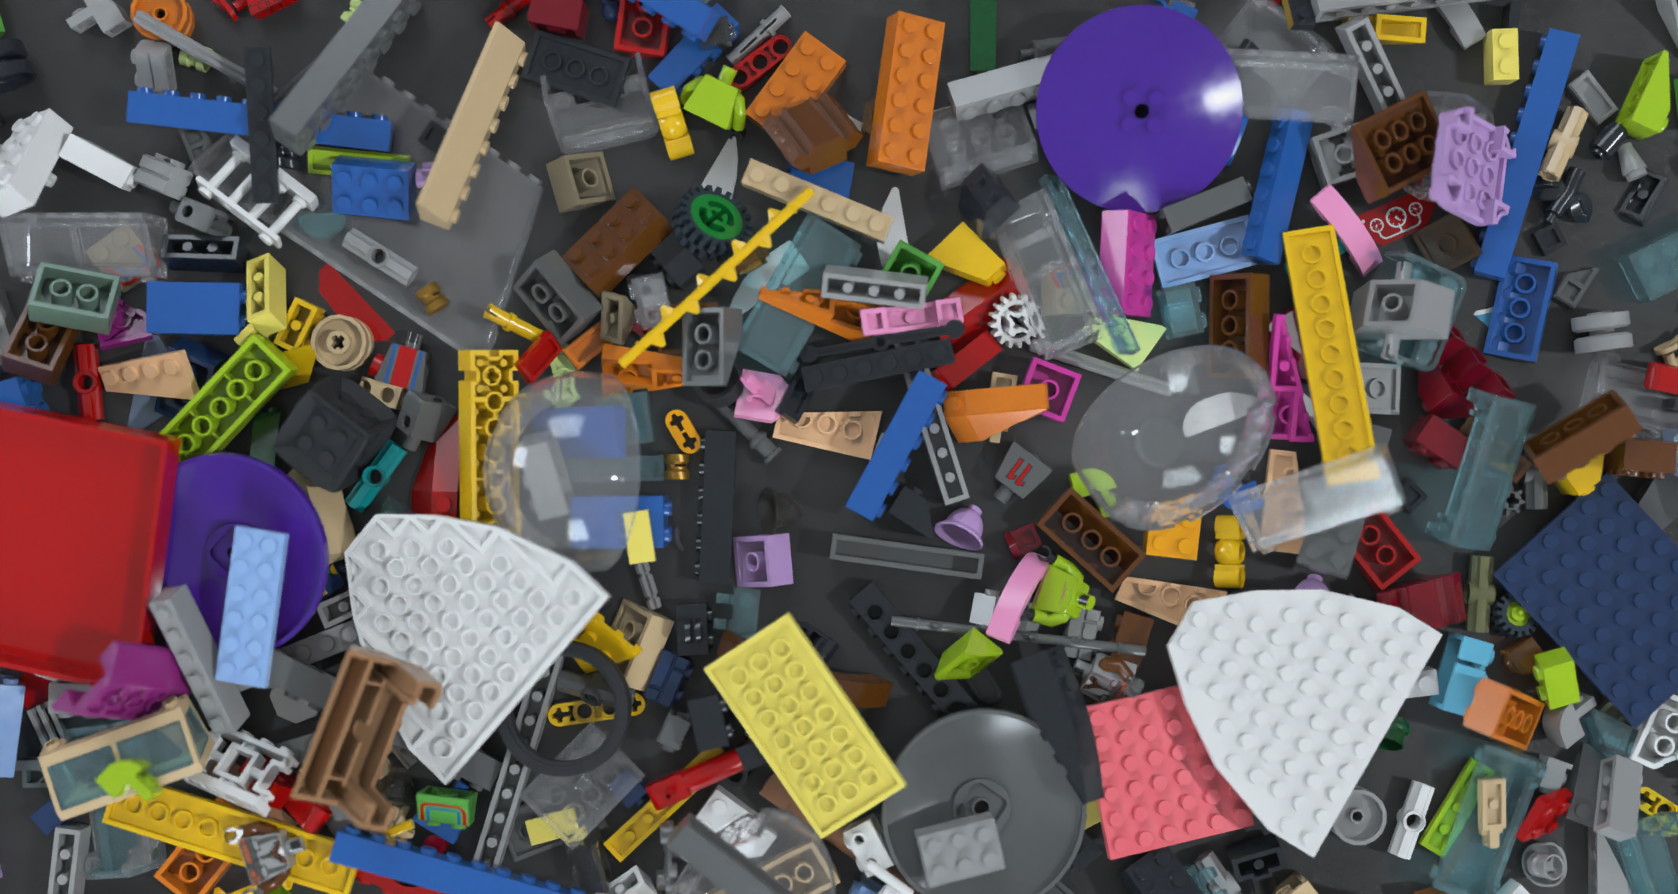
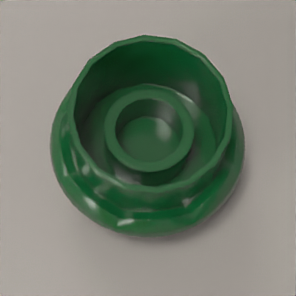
M1395 716L1377 747L1378 749L1386 751H1400L1403 749L1404 737L1408 736L1411 732L1410 725L1406 719L1401 716Z

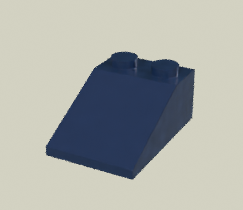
M185 336L168 346L167 351L172 352L185 349L199 390L229 360L228 355ZM157 396L154 411L173 419L190 400Z

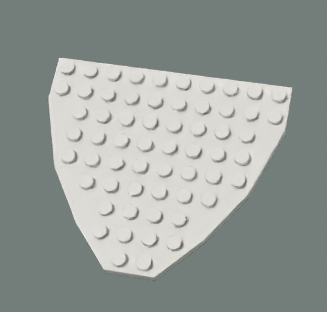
M375 514L344 552L352 616L361 647L382 651L420 666L444 685L442 696L434 710L429 709L419 699L416 706L409 705L406 707L402 717V724L398 731L408 749L445 785L452 781L611 596L574 560L501 526L438 514Z
M1322 589L1254 590L1192 601L1166 647L1184 706L1214 767L1267 830L1314 857L1438 644L1442 634L1398 607Z

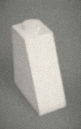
M70 133L58 156L123 190L130 192L132 188L138 185L133 180L137 169H139L138 167L91 141Z

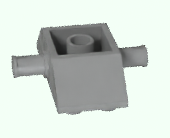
M1401 261L1397 262L1394 280H1370L1353 292L1350 314L1355 340L1384 339L1381 357L1385 360H1391V355L1392 360L1398 359L1401 339H1448L1455 291L1423 279H1411L1413 264L1404 261L1403 267Z

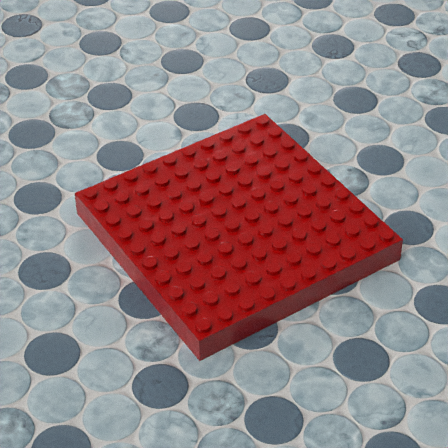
M0 401L1 667L95 686L106 675L99 657L115 641L155 646L158 622L148 604L162 592L181 445L180 437Z

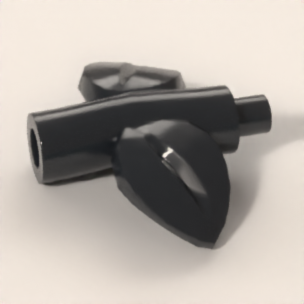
M1570 166L1564 179H1560L1559 182H1549L1541 176L1536 178L1532 194L1537 199L1549 203L1544 210L1546 216L1543 222L1553 225L1556 218L1560 219L1565 211L1576 222H1589L1593 211L1592 201L1586 194L1578 192L1586 175L1584 171Z

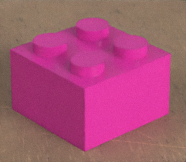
M1033 357L1021 385L1047 383L1049 409L1038 415L1064 423L1082 375Z

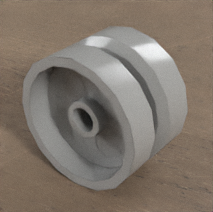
M1611 310L1572 318L1571 327L1573 332H1589L1590 337L1577 338L1573 341L1575 354L1634 346L1632 333L1628 331L1615 333L1614 328L1627 327L1631 324L1629 311L1612 313Z
M1356 784L1330 830L1347 843L1366 845L1375 841L1383 833L1387 823V811L1383 802L1374 793Z

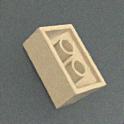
M623 598L611 628L614 631L619 629L625 634L623 638L632 646L637 644L643 650L639 656L616 664L625 676L629 688L645 692L674 621L658 612Z

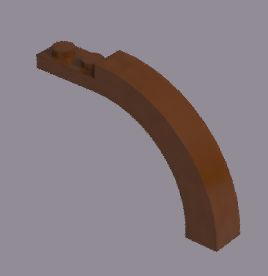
M730 630L724 631L717 655L723 656L747 639ZM830 671L854 707L878 708L886 706L893 685L892 682L873 673L846 674Z

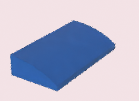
M1512 255L1504 282L1499 281L1483 350L1484 354L1537 365L1558 272V263Z

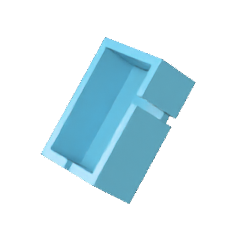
M1449 631L1437 671L1439 695H1431L1428 704L1464 716L1466 708L1471 706L1474 699L1473 692L1476 684L1481 682L1482 677L1487 678L1485 668L1494 659V644Z

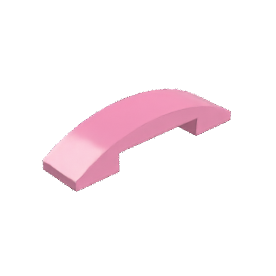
M1328 184L1309 200L1322 220L1327 221L1329 225L1334 224L1337 237L1350 254V261L1362 277H1365L1383 262L1382 256L1371 235L1355 212L1332 185Z
M960 297L926 302L924 310L897 306L860 310L863 336L901 333L946 326L953 319H958L964 323Z
M1029 551L1024 556L1008 580L998 600L986 635L1010 644L1020 625V617L1039 581L1042 580L1048 564L1052 565V562L1040 561L1037 553Z

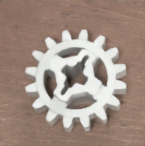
M1009 293V299L1001 296L1000 305L993 303V307L996 309L995 312L988 313L989 316L993 317V321L988 322V326L995 328L990 332L991 335L997 337L996 341L1003 344L1005 342V345L1009 348H1012L1013 344L1021 348L1023 341L1028 345L1031 344L1030 337H1038V334L1035 332L1036 328L1042 329L1043 327L1038 323V320L1043 318V315L1037 313L1041 307L1033 304L1034 299L1031 297L1026 298V295L1023 293H1019L1018 297L1014 293ZM1010 315L1016 317L1021 326L1017 323L1015 324Z

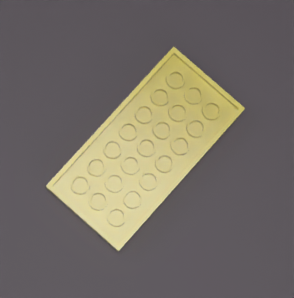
M790 612L704 668V671L820 839L906 786L907 782Z

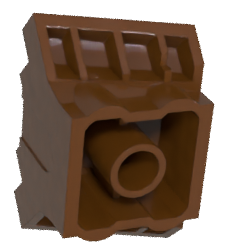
M825 91L818 101L810 96L802 104L792 108L784 107L778 117L770 113L762 125L779 147L784 158L792 166L809 175L846 161L847 151L854 149L863 137L840 104L832 95Z

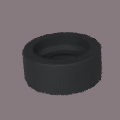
M733 363L731 383L722 393L711 395L706 391V386H694V390L706 404L711 407L723 408L735 402L743 392L744 384L740 381V376L743 374Z

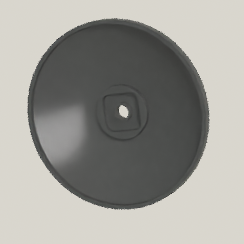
M976 708L963 710L942 717L926 726L899 753L894 765L907 784L904 788L882 801V829L886 845L898 870L919 893L1045 894L1069 869L1083 839L1087 804L1083 805L1066 778V769L1063 765L1056 762L1053 757L1055 751L1048 741L1044 742L1039 734L1042 730L1035 721H1031V719L1020 714L1001 709ZM978 801H986L988 805L985 812L989 811L994 817L1005 869L929 887L925 879L914 830L980 814L974 811V806Z

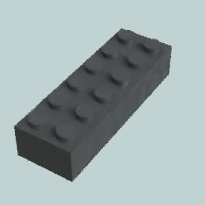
M1371 424L1380 470L1392 429ZM1323 474L1296 566L1347 580L1378 478L1326 485L1325 474Z

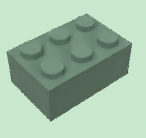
M40 261L27 303L29 320L109 335L121 295L120 277Z

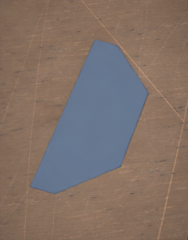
M153 335L154 340L145 341L142 357L167 353L168 349L159 336ZM134 394L127 427L142 430L164 416L154 411L157 396Z

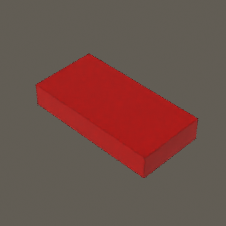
M543 331L514 365L525 381L533 384L563 349L550 331Z

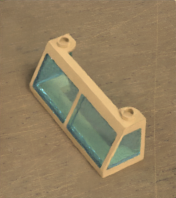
M187 694L178 697H168L162 702V706L157 712L67 743L65 739L53 738L44 744L38 759L55 811L60 820L63 821L138 794L131 788L125 795L113 799L95 781L109 765L132 757L146 759L153 764L146 773L155 776L159 781V785L162 786L204 771L215 742Z

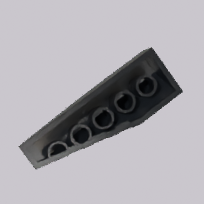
M1063 645L1044 650L1009 664V669L1031 721L1036 720L1042 730L1039 733L1044 742L1048 741L1055 751L1053 757L1056 762L1063 765L1066 769V778L1081 803L1085 805L1103 798L1101 769L1090 717Z

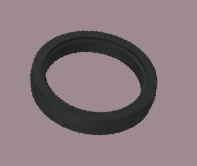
M572 641L559 656L578 658L595 667L608 682L614 698V721L602 745L585 757L574 760H557L540 754L524 740L516 725L514 709L498 726L501 738L511 754L531 770L548 776H577L600 767L619 749L626 737L631 722V693L621 669L601 650L578 641Z

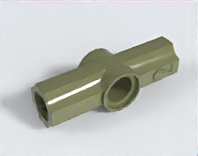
M1470 555L1468 581L1465 583L1463 590L1464 603L1466 604L1465 631L1489 633L1490 608L1494 604L1496 596L1495 586L1492 583L1493 576L1491 575L1493 573L1494 557Z

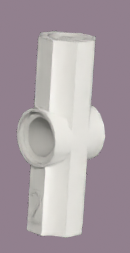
M1412 780L1404 805L1396 816L1397 825L1387 850L1389 853L1410 860L1418 835L1426 825L1425 815L1435 790L1434 787ZM1415 814V822L1412 825H1407L1406 820L1408 816Z

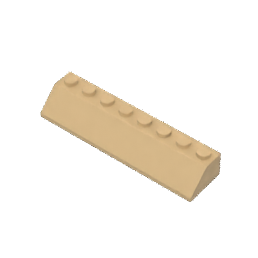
M495 21L416 202L420 220L446 230H450L452 223L457 224L461 214L460 204L462 200L466 201L471 191L469 183L472 178L476 179L481 164H478L481 155L486 156L489 150L490 142L488 139L491 133L495 134L498 129L500 119L497 118L500 111L506 110L509 102V97H507L509 90L516 87L519 75H517L520 66L524 67L528 56L525 42L499 22Z

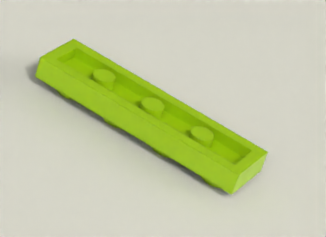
M313 146L308 151V173L332 175V163L339 155L411 162V155Z
M1470 757L1418 843L1443 857L1478 800L1477 778L1492 777L1495 771Z

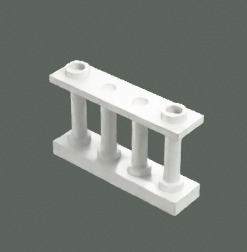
M236 135L230 141L233 156L210 181L207 182L199 175L195 178L199 187L198 191L208 200L213 198L259 233L258 237L268 246L273 244L280 249L282 242L277 234L301 208L304 209L306 207L313 212L319 206L318 198L279 167L280 194L287 192L293 197V202L268 228L257 219L271 203L256 204L249 213L237 205L252 188L251 173L229 197L217 189L219 185L240 163L246 161L250 164L249 144Z

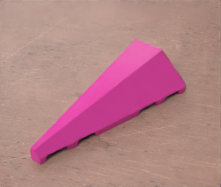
M1274 313L1269 343L1268 377L1264 379L1257 435L1262 439L1314 442V436L1311 433L1309 414L1306 411L1303 399L1304 393L1297 363L1291 348L1292 342L1286 327V317L1284 314Z

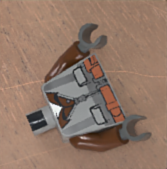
M1097 653L1090 664L1077 658L1072 666L1074 674L1082 677L1081 692L1088 695L1094 704L1122 698L1126 693L1129 697L1136 698L1141 694V689L1144 687V682L1139 678H1135L1137 665L1124 661L1120 657H1111Z
M262 821L241 825L239 829L230 826L223 830V832L233 830V838L224 841L228 843L238 841L252 887L257 885V889H247L243 894H248V892L253 894H269L279 888L291 874V867L296 864L294 854L306 850L305 841L302 836L289 839L286 829H278L276 825Z

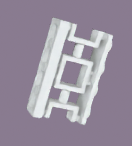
M211 729L209 733L215 744L204 771L182 779L194 787L266 817L271 810L268 802H273L275 798L267 789L279 771L290 775L292 772L290 768H297L299 763L293 757L294 752L284 746H281L280 749L274 747L275 745L265 738L257 740L251 733L243 729L240 732L236 731L214 735ZM221 737L232 741L224 754L221 752L227 743ZM261 754L272 758L264 771L261 770V767L266 759ZM243 755L251 760L240 777L229 774L228 771L238 756ZM214 762H218L212 773L217 778L207 775ZM254 778L258 781L256 782L252 790L258 796L245 791L248 789Z

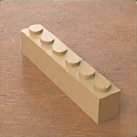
M753 159L750 160L741 181L743 187L784 204L790 203L809 186L815 194L799 210L883 245L894 220L892 216Z

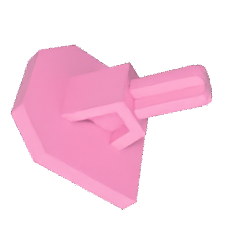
M743 369L740 381L744 384L743 392L736 401L734 418L772 424L782 417V415L774 410L788 384L781 375Z

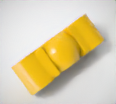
M675 86L650 92L653 108L664 137L670 161L695 154Z
M1217 515L1214 528L1215 539L1219 540L1215 544L1214 554L1219 564H1214V585L1217 588L1242 589L1245 583V564L1241 563L1245 558V545L1241 539H1245V517L1243 515Z

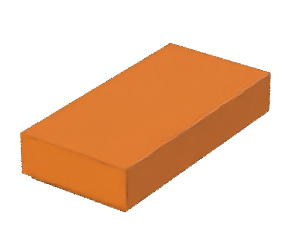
M601 320L562 350V353L577 371L602 353L603 343L613 344V342L600 339Z

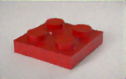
M1565 787L1538 797L1515 836L1520 841L1525 842L1530 839L1536 840L1546 833L1551 834L1559 824L1557 820L1560 815H1563L1571 805L1569 801L1573 793Z

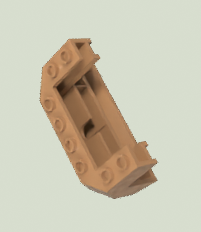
M352 644L346 654L290 798L338 806L358 828L386 832L389 823L394 818L395 807L375 788L377 780L383 773L386 757L392 750V742L396 732L401 727L406 707L409 705L416 706L419 699L429 709L434 710L442 696L444 685L420 666L382 651Z

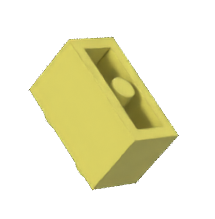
M1518 28L1491 29L1486 33V37L1483 39L1484 85H1510L1519 80Z

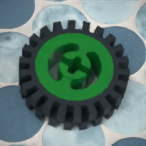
M697 185L696 188L692 187L683 194L673 210L671 220H674L671 224L672 229H676L674 233L676 238L683 236L680 241L682 246L690 245L688 249L690 253H693L696 249L699 251L697 257L701 259L706 254L707 261L713 262L715 258L718 263L723 262L724 259L727 261L734 255L731 242L735 239L747 243L752 236L753 223L749 222L752 219L751 215L745 214L747 211L745 205L738 206L740 200L737 197L734 200L730 199L732 193L729 191L723 195L721 194L722 188L720 187L713 191L712 185H706L705 188L702 185Z

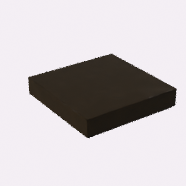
M1452 213L1411 234L1436 278L1483 254L1465 220Z

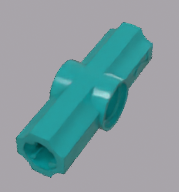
M389 439L372 464L363 471L361 479L345 499V502L354 510L364 514L380 490L389 483L390 476L408 452L398 443ZM374 470H379L382 475L380 482L377 484L371 478Z

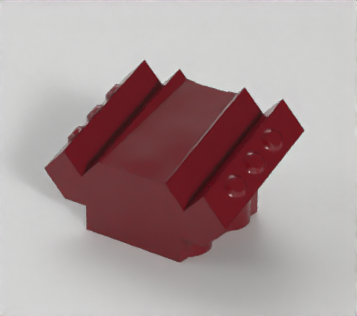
M1460 572L1441 575L1428 574L1390 584L1386 590L1377 593L1378 603L1398 607L1434 630L1466 620Z

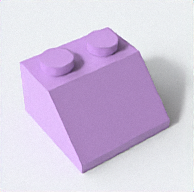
M789 533L733 537L737 588L773 587L793 584Z

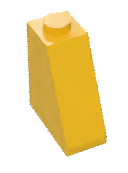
M964 222L957 226L928 254L945 264L942 270L987 287L992 283L997 284L1000 282L1007 270L1005 263Z

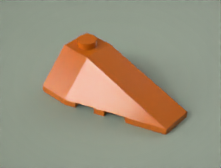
M1047 383L948 392L943 401L945 420L958 443L984 441L998 432H1003L1021 421H1026L1048 410Z

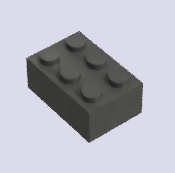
M555 249L535 260L512 287L560 345L580 334L603 309V306Z

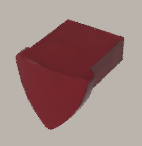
M1033 522L1011 532L1008 530L1003 532L1006 545L1015 560L1021 558V555L1043 546Z

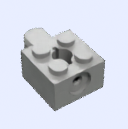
M1354 124L1309 139L1307 148L1321 190L1328 184L1334 186L1356 178L1350 126Z

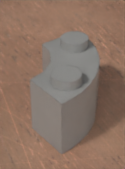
M985 589V593L975 592L969 622L988 626L1000 598V591ZM1031 597L1027 604L1029 606V609L1031 608L1034 597ZM1025 609L1022 615H1025L1027 613ZM1027 618L1024 621H1020L1017 631L1038 633L1039 623L1032 622L1030 618Z

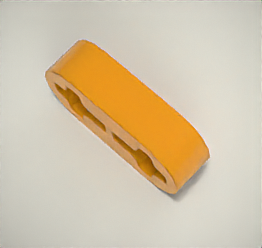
M681 410L670 411L665 418V423L679 448L688 454L697 452L700 449L701 437L689 417ZM674 414L678 417L683 416L684 420L681 421L684 430L680 431L677 425H671L670 422L673 421L672 416ZM687 432L690 438H696L697 441L694 443V449L684 447L683 444L686 442L683 434Z

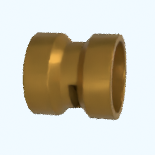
M436 281L427 284L415 293L417 299L424 303V310L428 316L437 314L450 304L447 297L441 294V288Z
M664 454V462L667 464L664 479H690V472L687 470L689 454Z

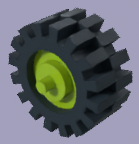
M1508 593L1498 596L1492 605L1493 608L1490 609V614H1493V617H1490V622H1495L1492 628L1494 630L1499 629L1497 634L1500 636L1506 635L1505 638L1516 639L1530 635L1531 632L1536 630L1534 626H1538Z

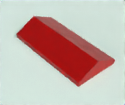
M1004 256L1000 259L1005 263L1007 270L1000 282L997 284L992 283L987 287L970 280L945 298L960 297L965 325L964 335L960 338L952 339L954 353L991 328L988 326V322L993 321V317L989 316L988 313L995 312L996 309L993 307V303L1000 305L1001 296L1009 299V293H1014L1017 297L1019 293H1023L1026 295V298L1033 297L1021 276ZM946 335V336H940V337H938V338H939L940 340H942V339H947V338H950V337H948V335Z

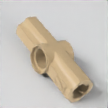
M1575 105L1572 107L1567 106L1558 129H1555L1546 149V156L1539 168L1538 175L1544 180L1559 182L1569 158L1572 159L1580 140L1579 135L1589 114L1583 108Z

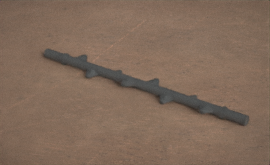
M892 616L891 626L913 628L916 631L922 629L963 635L974 627L984 636L993 638L986 635L988 626L984 624L974 626L920 619V617L916 619ZM1016 631L1012 639L1013 641L1095 650L1098 653L1113 652L1117 653V655H1120V653L1138 656L1146 655V646L1124 644L1121 641L1116 643L1084 639L1082 636L1066 637Z

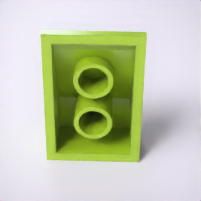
M1666 50L1643 60L1615 120L1616 123L1626 129L1628 136L1639 141L1662 132L1669 121L1667 118L1670 111L1669 52Z

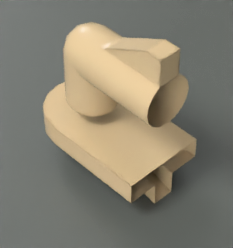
M1678 335L1654 348L1656 355H1662L1665 364L1678 366V356L1675 357L1673 352L1678 349Z

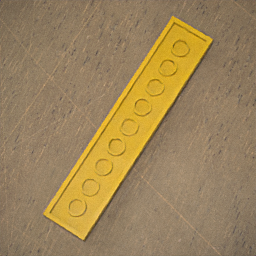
M1334 224L1283 232L1284 253L1326 485L1378 478L1381 475Z
M165 785L161 786L164 791L155 799L145 801L137 794L108 804L102 819V823L243 867L246 866L238 841L235 843L224 841L233 838V830L229 832H223V830L230 826L239 829L241 825L262 821L276 825L278 829H286L289 839L302 836L305 841L306 850L294 854L296 864L291 867V874L286 879L287 881L329 894H350L358 870L329 862L335 842L334 838L321 834H310L302 828Z

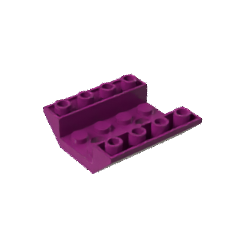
M115 641L99 657L106 675L89 692L66 690L51 707L52 710L74 715L134 720L159 711L162 702L168 697H178L184 694L189 696L192 690L171 648Z

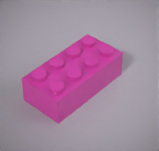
M1132 210L1102 211L1097 313L1119 317H1151V309L1153 307L1152 284L1154 282L1153 264L1156 255L1154 247L1155 233L1157 231L1156 216Z

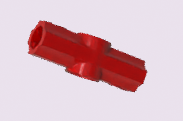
M98 344L74 345L76 375L73 378V386L78 394L79 415L81 418L103 420L105 419L102 397L104 384L98 371V367H100ZM90 376L93 383L88 389L85 385V380Z

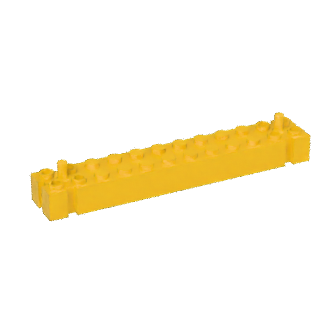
M458 350V371H464V381H458L460 519L501 526L520 535L519 465L515 456V452L518 451L517 448L519 447V381H513V371H518L514 365L518 360V350Z

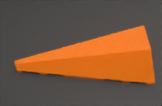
M761 286L757 299L851 341L873 337L863 336L860 310L884 307L881 304L821 297L822 290L804 289L800 292L790 291L788 287H783L781 290H768L766 286Z
M603 343L601 357L603 398H610L611 394L624 392L625 395H631L633 390L647 388L649 392L682 386V357L643 351L626 368H623L618 360L631 348Z

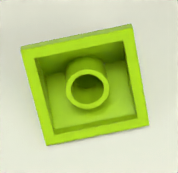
M973 627L942 653L934 677L936 680L973 678L1003 654L1002 649Z

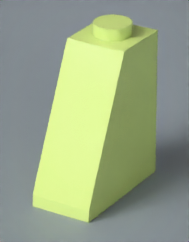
M1101 314L1098 318L1093 316L1085 327L1088 330L1085 337L1131 370L1136 371L1163 335L1166 328L1161 325Z

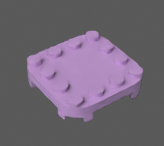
M1468 106L1441 112L1439 114L1438 133L1435 141L1432 186L1429 189L1430 199L1437 201L1438 205L1444 210L1473 225L1487 226L1498 224L1500 218L1508 215L1510 206L1502 202L1507 159L1516 158V148H1510L1507 137L1510 130L1505 125L1495 127L1474 115L1475 108Z

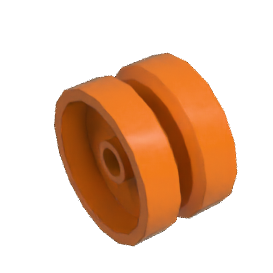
M133 0L131 4L130 17L132 22L137 11L142 10L189 38L195 28V15L192 7L186 0ZM133 22L134 27L147 40L167 42Z

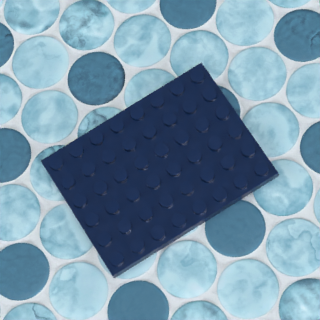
M1605 472L1601 475V480L1594 485L1595 489L1585 496L1579 495L1491 575L1559 648L1565 647L1577 668L1633 727L1637 728L1678 691V546L1608 472Z

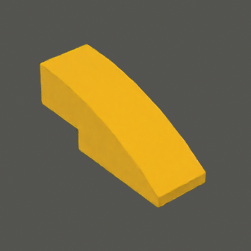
M1388 14L1367 16L1381 45L1425 43L1427 18ZM1352 18L1343 19L1342 24L1345 23L1346 21L1352 19Z

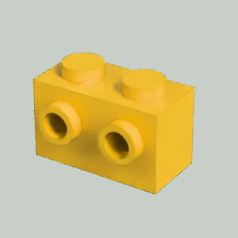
M295 297L287 313V328L277 333L273 343L289 351L311 344L313 330L321 320L326 318L324 316L326 310L304 299Z

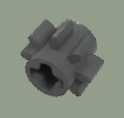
M1508 484L1505 491L1501 487H1496L1498 493L1495 497H1490L1496 505L1493 510L1499 511L1503 509V516H1509L1510 510L1514 513H1520L1518 507L1525 503L1524 500H1521L1520 496L1523 491H1513V485ZM1505 497L1511 498V503L1504 502Z

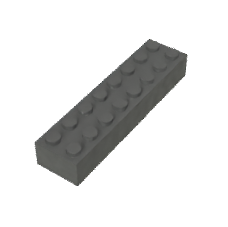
M363 0L269 119L275 140L300 156L306 150L310 151L315 145L316 137L321 130L325 131L330 126L335 112H340L344 108L349 94L359 89L362 78L367 72L373 71L381 53L385 54L390 49L395 35H400L404 31L411 15L415 16L422 5L421 0Z

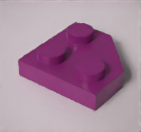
M119 299L110 334L97 333L102 351L154 340L152 334L146 333V312L131 307L122 299Z

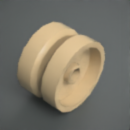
M341 314L328 316L321 320L314 328L311 337V346L316 353L317 361L326 368L338 371H354L366 365L372 357L375 347L374 337L368 325L360 319Z

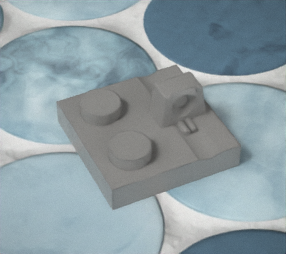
M1360 362L1369 414L1400 415L1401 364Z

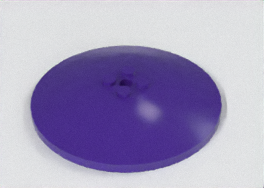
M1152 5L1118 7L1098 14L1079 25L1060 43L1049 59L1040 80L1036 99V125L1040 143L1047 160L1060 179L1079 196L1095 205L1109 210H1132L1140 213L1160 211L1165 207L1195 196L1217 177L1230 158L1239 136L1243 115V98L1239 76L1230 55L1219 39L1209 29L1188 15L1173 9ZM1138 104H1146L1148 107L1147 116L1142 119L1137 118L1134 114L1135 107Z
M212 453L179 463L162 591L169 587L187 585L219 650L235 526L242 525L289 533L274 648L282 645L294 637L312 618L322 600L328 580V542L324 526L316 508L293 479L280 469L258 458L237 453Z

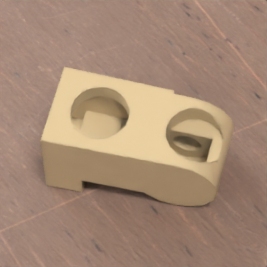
M364 376L361 377L359 384L386 406L396 410H401L408 391L406 388Z

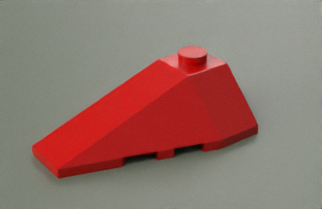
M453 416L438 441L435 443L429 442L412 488L411 514H438L460 517L459 416Z

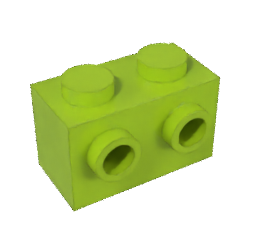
M1565 647L1534 655L1536 666H1532V670L1536 680L1539 682V686L1536 687L1539 700L1545 701L1550 710L1580 702L1574 660Z

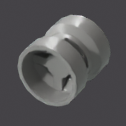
M1534 852L1528 857L1527 868L1534 877L1557 880L1564 873V862L1556 854Z

